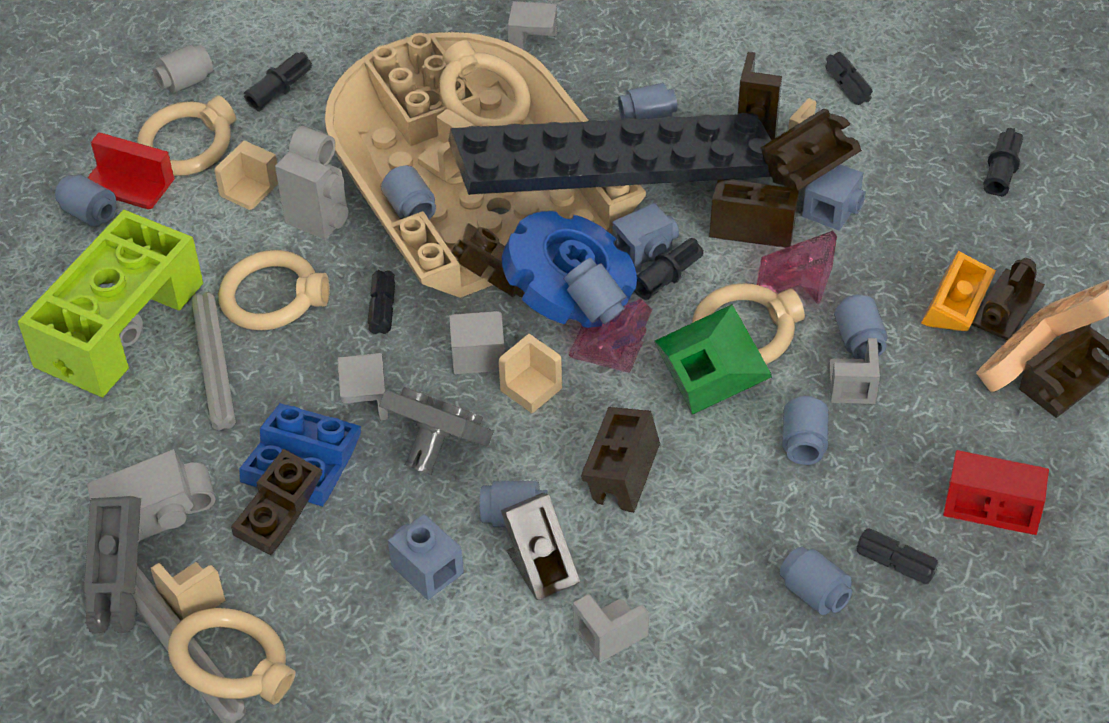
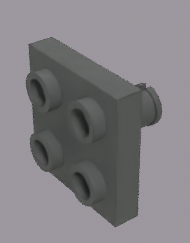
M403 387L401 395L385 389L379 405L381 408L417 421L416 426L420 428L404 465L430 475L433 473V468L445 437L450 438L452 434L488 447L494 430L481 426L483 416Z

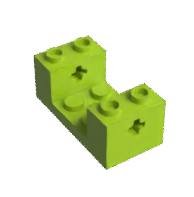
M123 209L17 321L33 367L103 398L129 369L119 335L121 331L150 299L180 311L204 284L194 239L192 236ZM101 284H115L109 288L99 287Z

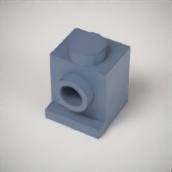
M653 203L613 221V236L616 238L614 246L630 255L637 274L641 272L643 263L654 260L660 253H667L672 250V240L679 237V229L675 220L670 215L666 216Z

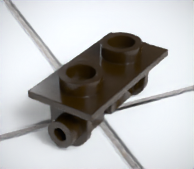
M468 223L465 227L463 240L459 239L451 251L460 265L479 277L482 276L490 265L495 269L489 276L488 282L511 297L517 295L522 298L524 295L523 290L517 286L510 285L503 271L502 252L505 246L499 242L498 237L484 227H478L477 229Z
M1029 258L1017 260L1011 266V270L1007 268L1004 270L980 305L971 325L1005 340H1008L1014 334L1045 284L1035 280L1037 271L1033 260Z

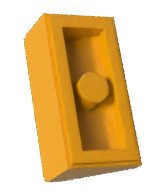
M958 251L948 266L921 324L928 327L968 331L996 270Z

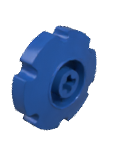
M543 211L528 215L519 221L502 252V266L506 279L510 285L517 286L523 290L522 301L539 314L561 324H566L568 319H573L581 323L585 328L604 325L600 319L594 323L590 322L567 292L569 286L563 279L570 271L588 258H592L597 265L602 264L627 297L621 302L624 308L637 285L634 263L627 252H622L614 246L616 238L598 224L578 215H573L572 219L563 218L556 211Z

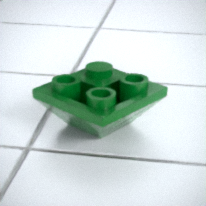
M733 304L654 340L655 346L692 415L772 378L769 368Z

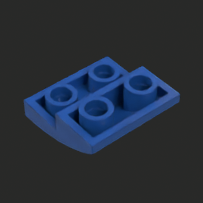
M279 403L260 427V443L239 468L240 482L257 487V481L280 452L285 449L322 469V475L308 502L323 507L355 449L361 434V426Z

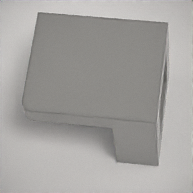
M512 1L508 20V43L524 50L527 34L557 36V4Z
M501 312L449 315L454 374L499 371V358L505 353Z
M868 338L865 359H830L831 403L876 404L880 380L877 338Z
M382 353L338 357L341 402L354 403L377 400L380 421L389 420L388 410L379 407L386 389Z
M588 594L573 602V628L600 663L648 636L649 612L644 605L631 610L622 599H618L601 609L592 596Z

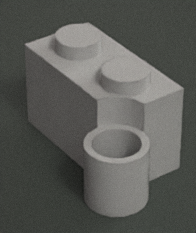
M303 125L293 133L289 152L275 165L283 215L286 224L326 240L335 229H339L344 225L348 217L344 178L341 169L328 164L335 151V139L330 135Z
M174 449L87 483L90 500L91 498L121 496L141 498L138 542L165 530L180 527L187 519L186 513L192 514L210 509L216 500L208 468L198 462L183 464Z

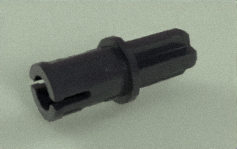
M304 52L293 54L277 68H269L263 79L243 93L244 99L250 107L260 112L281 93L285 95L290 92V86L311 70L312 62Z
M1007 128L1006 132L1000 133L995 150L989 154L987 161L989 170L983 183L984 191L988 194L1005 196L1009 192L1013 173L1019 169L1020 159L1018 155L1023 142V136L1015 132V128Z
M689 238L670 253L658 254L652 265L637 274V285L634 290L636 295L643 300H649L664 286L671 282L677 283L681 279V272L703 256V248L696 239Z

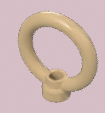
M468 40L459 41L445 51L442 59L447 66L441 74L439 89L446 109L448 108L475 126L480 127L521 124L525 120L530 108V93L525 80L511 64L491 54L475 53ZM476 68L486 69L498 74L509 84L513 91L515 104L512 111L498 119H488L472 113L460 102L457 96L455 83L458 76H467Z
M217 95L207 104L180 102L158 110L143 124L137 143L154 147L153 141L156 133L167 123L185 117L201 118L211 131H215V137L211 146L196 157L170 161L174 176L192 175L211 167L226 152L231 137L229 125L236 121L234 110L223 97Z
M283 250L262 251L240 260L227 272L219 287V305L224 315L232 323L242 328L259 331L276 329L298 319L310 306L326 307L330 291L329 279L326 273H315L311 264L295 253ZM267 267H285L291 269L299 276L296 283V298L287 306L277 311L262 314L250 313L242 309L236 302L235 293L238 285L244 278L257 270Z
M732 284L713 291L699 303L694 312L692 323L714 313L719 307L732 301L748 300L766 306L770 318L778 326L773 340L763 348L758 349L766 365L779 358L787 350L794 336L795 323L805 318L802 302L792 288L777 294L768 288L755 284Z
M211 608L195 612L181 620L169 638L168 655L176 673L191 687L214 697L242 699L259 694L264 700L275 705L289 690L295 678V670L285 665V648L277 633L260 618L240 610ZM222 627L239 630L250 635L261 644L265 651L266 659L258 664L249 677L237 679L219 677L206 672L191 659L188 652L190 639L198 632L209 628Z

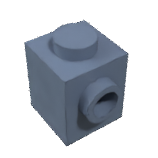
M840 164L811 182L805 189L802 217L840 231L850 214H858L864 203L866 192L861 190L863 172Z
M425 514L412 523L404 524L398 528L388 540L391 566L427 600L431 599L464 573L461 546Z

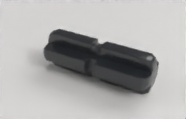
M842 52L827 56L825 68L839 85L843 84L841 88L856 105L869 102L872 99L871 93L873 89L861 74L856 71L857 69Z
M377 270L372 275L370 292L372 298L369 301L367 322L369 324L368 329L373 334L379 332L387 334L391 330L395 275L390 270L384 272Z
M866 528L857 543L856 551L859 554L887 567L890 564L896 565L895 571L921 583L928 584L933 579L938 567V560L908 545L901 548L898 546L899 541L873 529Z

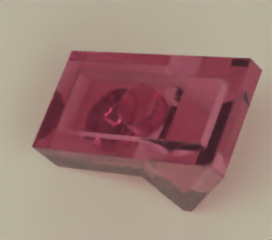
M832 230L762 256L756 285L768 288L775 293L801 285L813 300L820 304L833 267L837 235Z
M640 298L624 305L625 310L606 325L602 324L599 327L592 328L581 326L568 355L573 359L630 373L642 347L643 341L641 339L646 333L645 326L653 309Z

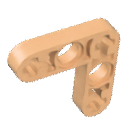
M1109 280L1055 301L1036 312L977 371L976 374L990 392H994L1013 381L1024 370L1026 362L1044 350L1057 336L1108 317Z

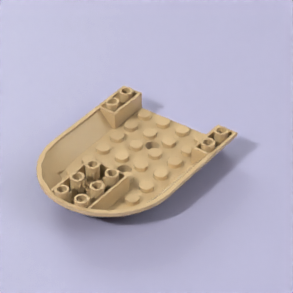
M460 32L416 33L408 38L376 47L372 52L348 68L339 78L329 95L325 111V124L327 135L335 139L334 152L421 284L459 298L492 286L488 282V278L495 268L489 265L482 276L479 277L460 265L451 252L459 239L463 240L465 227L468 223L477 229L478 227H484L490 230L504 246L510 235L514 233L519 221L528 215L543 211H556L561 217L566 219H572L573 215L581 216L598 224L613 235V221L632 213L645 198L646 191L641 185L468 195L460 171L445 182L419 165L418 156L439 140L436 117L446 110L439 89L441 74L447 66L442 56L448 48L462 40H468L475 53H487L497 56L511 64L521 74L529 89L530 108L527 117L520 125L545 124L549 122H586L589 120L550 71L525 50L497 38L479 34ZM476 68L467 76H458L455 89L460 102L472 113L488 119H498L512 111L515 104L513 91L509 84L498 74L486 69ZM405 165L412 166L417 170L435 196L436 211L430 220L424 211L403 219L399 218L381 191L382 181L389 171ZM501 207L506 208L509 211L505 214L499 215L498 213L493 212L491 210L494 208Z

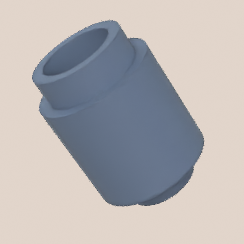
M664 83L627 90L625 95L618 96L620 118L625 120L628 118L672 117V113L677 112L675 92L673 89L667 90Z
M407 165L396 167L389 171L383 179L381 191L400 219L424 211L429 220L432 218L436 211L435 196L414 167Z
M68 175L59 182L56 188L55 199L61 209L92 227H99L101 224L108 222L115 214V194L83 175Z
M588 258L563 278L569 286L567 292L591 323L600 319L606 325L625 310L621 302L627 296L602 264L597 265L592 258Z
M862 295L846 297L834 312L846 350L852 353L855 359H865L868 338H877L878 356H880L886 350L888 335L875 300L869 296Z
M800 396L792 399L784 406L782 445L787 452L788 458L794 463L802 465L817 463L822 459L823 454L828 448L829 410L827 405L821 400L812 396Z
M538 480L493 481L492 485H482L480 490L482 523H492L493 527H506L500 510L540 493L548 494V491L540 490Z
M803 546L798 547L782 563L780 576L785 580L786 588L819 614L826 615L830 611L834 613L839 612L849 602L852 596V590L850 589L851 577L817 550H807Z

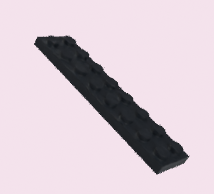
M739 113L691 117L667 116L649 119L628 118L625 120L607 121L589 120L586 122L469 126L450 128L448 139L468 195L771 177L768 164L765 162L760 147L770 142L771 139L757 114Z

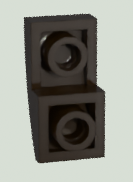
M283 449L257 481L258 493L232 524L233 536L272 555L306 506L319 482L322 469Z

